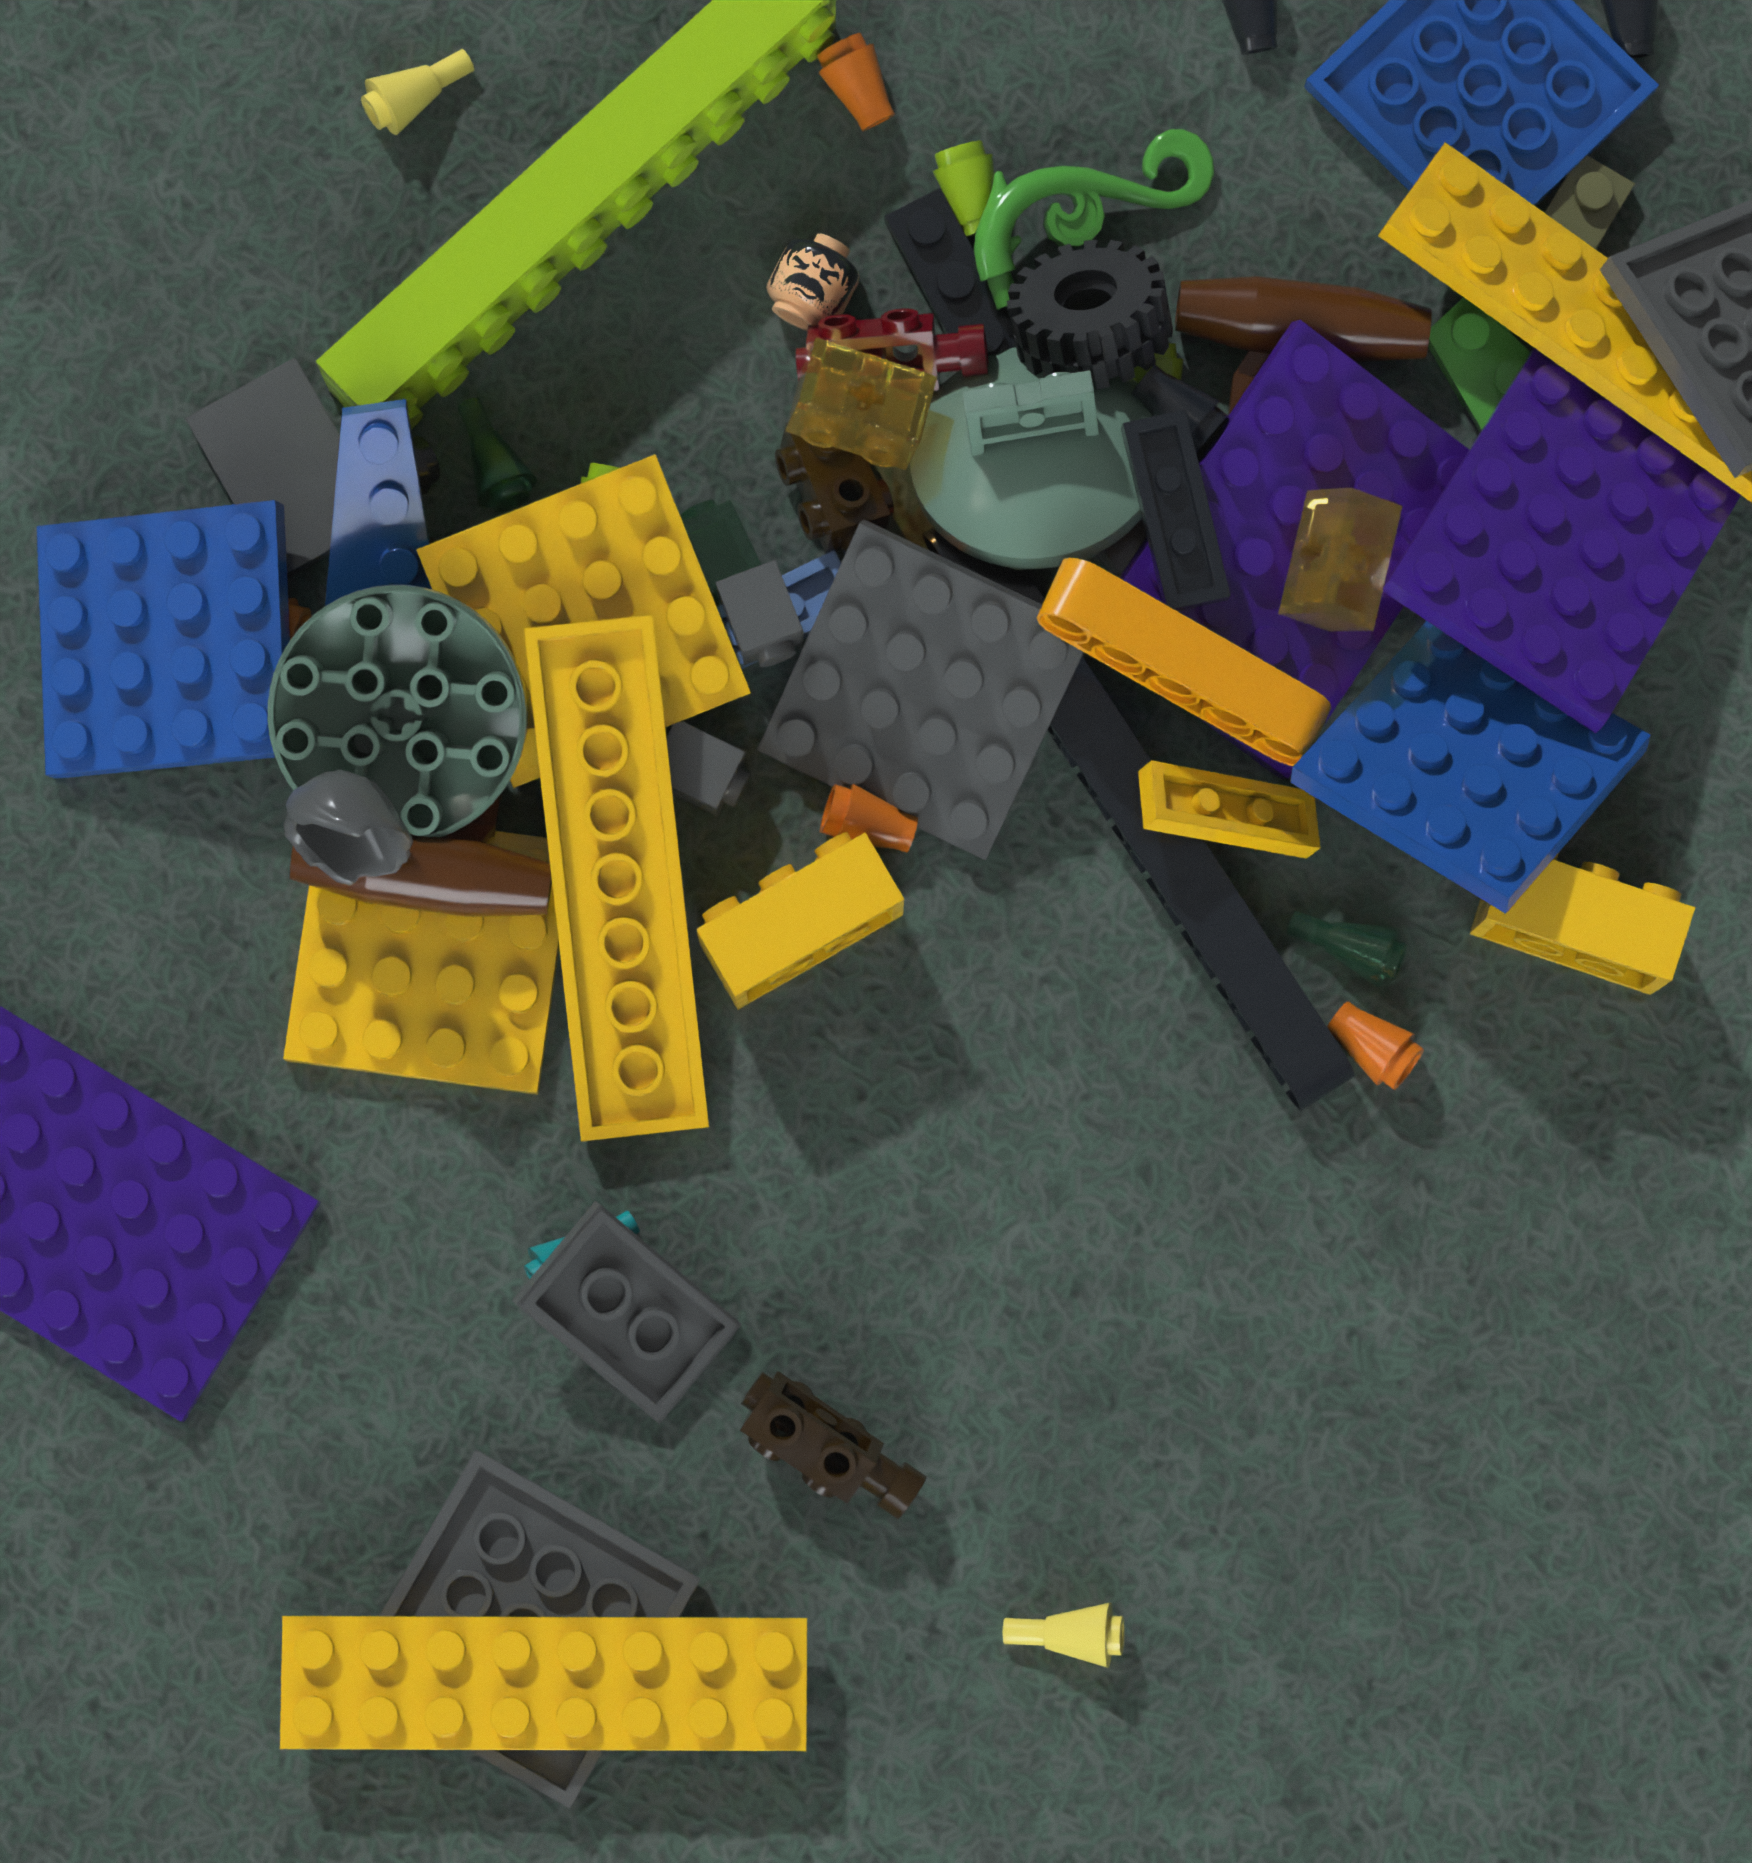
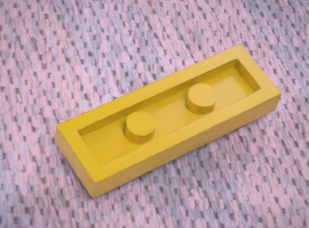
M1152 760L1138 771L1143 828L1146 830L1306 859L1321 848L1315 797L1300 788Z

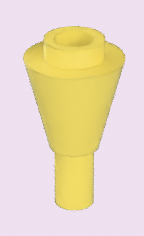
M460 49L431 66L423 65L366 79L365 88L367 94L361 96L363 108L372 124L378 130L387 127L392 134L398 135L442 92V88L473 72L474 66L466 51Z
M1111 1603L1047 1616L1045 1620L1005 1618L1003 1622L1004 1644L1045 1646L1047 1650L1106 1668L1110 1666L1112 1655L1122 1656L1125 1636L1124 1617L1113 1616Z

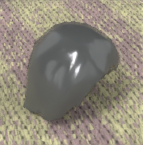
M341 769L333 772H324L296 788L287 800V818L283 823L285 837L309 866H317L338 883L350 886L356 883L358 878L362 876L377 877L396 873L411 856L410 848L414 842L411 834L390 799L375 782L370 781L368 778Z

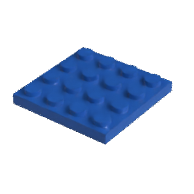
M1389 0L1306 79L1304 88L1408 191L1411 190L1446 142L1521 197L1537 206L1581 161L1591 155L1656 92L1659 84L1573 0Z
M270 500L37 526L46 776L70 778L275 758L268 728L269 690L280 656L290 641L285 511L282 503Z
M1426 621L1292 768L1290 783L1506 914L1647 751L1651 735L1614 713H1611L1605 725L1597 733H1594Z

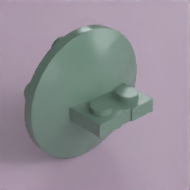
M1015 347L988 355L989 374L963 377L962 371L956 372L939 387V390L934 392L924 406L914 427L910 443V473L915 496L921 510L935 530L949 543L974 558L1014 570L1058 567L1065 558L1087 560L1095 557L1099 552L1107 549L1124 537L1141 520L1142 515L1122 437L1121 426L1126 422L1153 416L1131 394L1138 385L1134 379L1123 383L1119 376L1110 378V387L1096 390L1095 382H1092L1090 370L1076 373L1056 372L1044 377L1043 372L1033 375L1027 370L1026 363L1020 362Z
M384 585L358 590L337 599L314 614L299 628L280 656L273 674L268 698V728L271 745L280 770L293 791L324 772H333L339 769L349 771L375 782L390 799L409 833L425 837H442L453 833L472 822L494 803L507 786L517 768L524 748L528 726V706L522 675L513 654L499 633L484 617L461 601L442 592L411 585Z

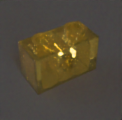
M816 337L802 367L785 432L801 436L803 440L813 446L821 448L835 447L860 455L867 462L879 467L894 466L906 470L921 442L937 376Z
M1354 488L1307 490L1278 614L1326 631H1373L1403 506Z

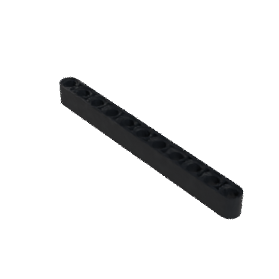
M934 527L922 534L929 551L1043 604L1045 599L1026 570H1014L974 558L949 543ZM1082 656L1048 728V732L1070 766L1074 768L1078 765L1081 772L1076 774L1106 821L1113 818L1116 824L1111 828L1141 874L1145 871L1149 873L1151 877L1146 879V882L1175 926L1182 923L1185 930L1181 932V935L1210 979L1218 978L1220 983L1215 987L1246 1033L1250 1030L1253 1031L1255 1036L1250 1040L1279 1084L1282 1086L1287 1083L1290 1090L1285 1092L1294 1106L1299 1111H1302L1355 1077L1353 1068L1205 841L1143 828L1138 771L1149 763L1151 759Z

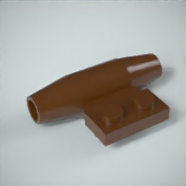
M1261 276L1181 280L1177 299L1175 331L1248 351L1232 376L1228 409L1229 416L1293 321L1302 320L1355 362L1424 359L1427 355L1430 339L1432 309L1351 286Z
M502 793L480 816L453 833L442 837H425L411 834L414 841L410 848L411 856L393 874L377 877L362 876L358 878L356 883L348 886L334 881L317 866H309L299 852L295 850L294 846L290 863V880L364 903L464 917L547 915L552 886L549 862L487 843L491 837H495Z

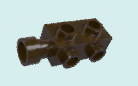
M845 406L824 411L821 408L809 409L799 413L790 422L786 423L780 445L781 448L775 451V462L784 485L796 484L804 503L798 505V517L808 540L819 538L825 554L833 550L838 551L842 549L845 555L857 527L863 519L886 530L889 518L894 514L893 499L886 482L883 479L876 481L869 464L871 451L867 436L861 426L853 427ZM829 443L832 444V447L823 446ZM845 490H851L856 501L851 502L843 499Z
M779 1371L776 1372L773 1378L762 1372L741 1402V1405L750 1410L740 1429L741 1432L749 1436L748 1441L750 1445L764 1457L773 1461H780L782 1459L800 1471L803 1481L812 1490L824 1497L832 1498L835 1495L848 1504L861 1486L879 1498L876 1503L877 1506L896 1519H899L913 1502L926 1481L927 1476L907 1462L900 1466L883 1455L881 1450L884 1443L868 1433L860 1421L846 1418L814 1396L812 1390L806 1384L792 1381ZM794 1395L799 1397L803 1401L805 1409L786 1396ZM849 1432L853 1434L858 1441V1446L840 1433Z

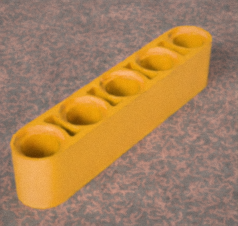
M1079 558L1063 559L1036 617L1038 623L1054 636L1267 757L1286 765L1294 766L1318 740L1331 710L1330 702L1319 692L1089 561Z

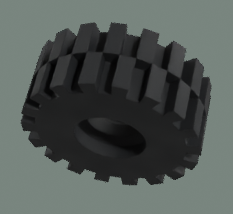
M1098 240L1084 241V249L1075 251L1072 250L1071 244L1057 247L1059 256L1051 259L1044 253L1034 259L1035 270L1024 267L1017 274L1019 284L1011 283L1008 290L1009 301H1007L1018 358L1021 363H1026L1027 370L1033 375L1043 372L1044 377L1056 372L1076 373L1090 370L1092 382H1095L1096 390L1110 387V378L1119 376L1123 383L1136 378L1134 368L1137 366L1146 371L1156 364L1154 353L1164 355L1169 347L1168 338H1171L1173 335V326L1163 271H1160L1159 263L1153 256L1146 259L1145 250L1135 245L1128 252H1125L1123 242L1110 240L1107 248H1099Z

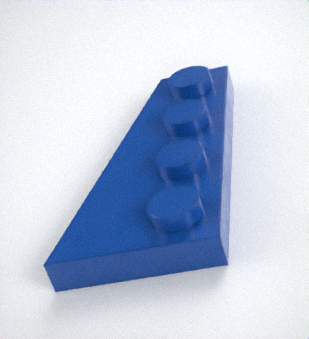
M402 399L342 408L325 606L345 595L374 586L411 585L432 589L416 550L429 545L430 539L407 401Z

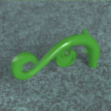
M1169 129L1154 137L1146 148L1142 159V172L1149 180L1158 177V167L1168 157L1180 159L1187 169L1188 179L1185 185L1179 190L1171 192L1152 189L1088 167L1056 166L1037 169L1017 177L1008 185L1003 172H995L992 190L975 232L974 255L980 282L987 280L996 309L1006 307L1007 301H1009L1008 290L1011 283H1014L1010 271L1016 269L1012 254L1021 243L1019 235L1011 237L1016 220L1028 207L1048 196L1066 195L1070 197L1074 205L1072 213L1067 214L1064 212L1059 203H1051L1044 214L1043 226L1048 239L1059 247L1071 244L1072 248H1077L1083 245L1084 241L1092 240L1102 229L1104 211L1099 196L1160 209L1185 207L1201 200L1209 190L1214 176L1213 157L1207 144L1197 134L1184 129Z

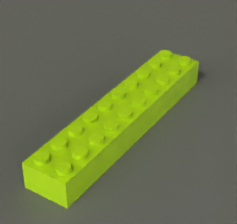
M712 0L316 360L329 392L344 407L406 399L412 430L423 416L419 409L437 392L441 397H445L456 390L469 374L466 366L483 350L488 355H491L502 348L515 332V328L511 324L529 308L534 313H537L549 305L561 290L558 282L575 266L580 271H583L595 263L607 248V244L603 240L621 224L626 229H629L642 220L653 206V202L649 199L666 183L671 187H676L682 183L697 167L699 160L695 157L712 141L718 146L728 141L743 125L744 118L741 116L743 112L758 99L763 104L773 100L788 84L790 77L786 73L803 58L809 63L813 62L821 51L833 43L835 35L832 31L836 28V0Z

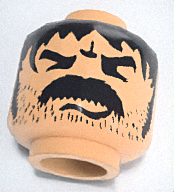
M817 234L814 241L808 239L792 240L786 246L767 283V292L775 302L772 307L773 312L784 321L805 331H808V325L815 326L819 320L825 317L843 314L860 279L856 267L847 259L850 253L849 248L840 241L825 234Z

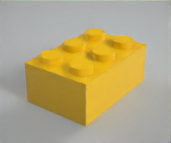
M848 832L839 834L814 850L817 858L811 864L797 872L792 864L783 866L758 882L761 890L755 896L741 904L736 896H732L702 914L705 920L704 925L696 929L700 946L737 1010L903 916L905 899L866 832L853 840Z
M1558 854L1506 914L1480 899L1469 934L1649 995L1673 980L1696 908L1681 903L1682 894L1672 888L1646 882L1643 885V889L1619 882L1620 873L1612 868L1597 863L1583 862L1580 869L1556 861Z

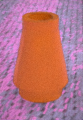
M861 33L846 37L817 55L823 68L818 72L819 75L856 119L862 132L895 115L889 103L874 44L867 45Z
M834 784L824 808L820 833L835 837L848 832L853 840L866 832L874 847L896 849L907 853L916 833L918 817L905 813L855 784L850 785V788Z
M1349 1001L1341 1006L1327 1026L1333 1037L1377 1086L1384 1082L1393 1090L1398 1088L1414 1069L1424 1052V1048L1413 1041L1415 1038L1414 1033L1367 1013Z

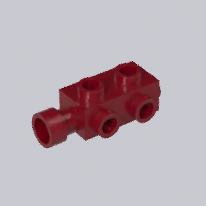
M909 308L890 310L882 314L881 318L856 320L854 316L846 314L828 316L819 320L815 326L808 325L806 347L796 348V369L799 386L811 385L813 402L828 401V407L831 410L845 406L846 411L858 409L865 405V397L890 395L891 402L897 405L921 403L928 398V391L939 390L940 373L962 371L963 377L989 374L985 325L959 326L958 333L936 335L934 314H919L917 310ZM917 345L916 349L909 353L900 352L895 346ZM843 351L855 352L847 359L838 358L833 354V352Z

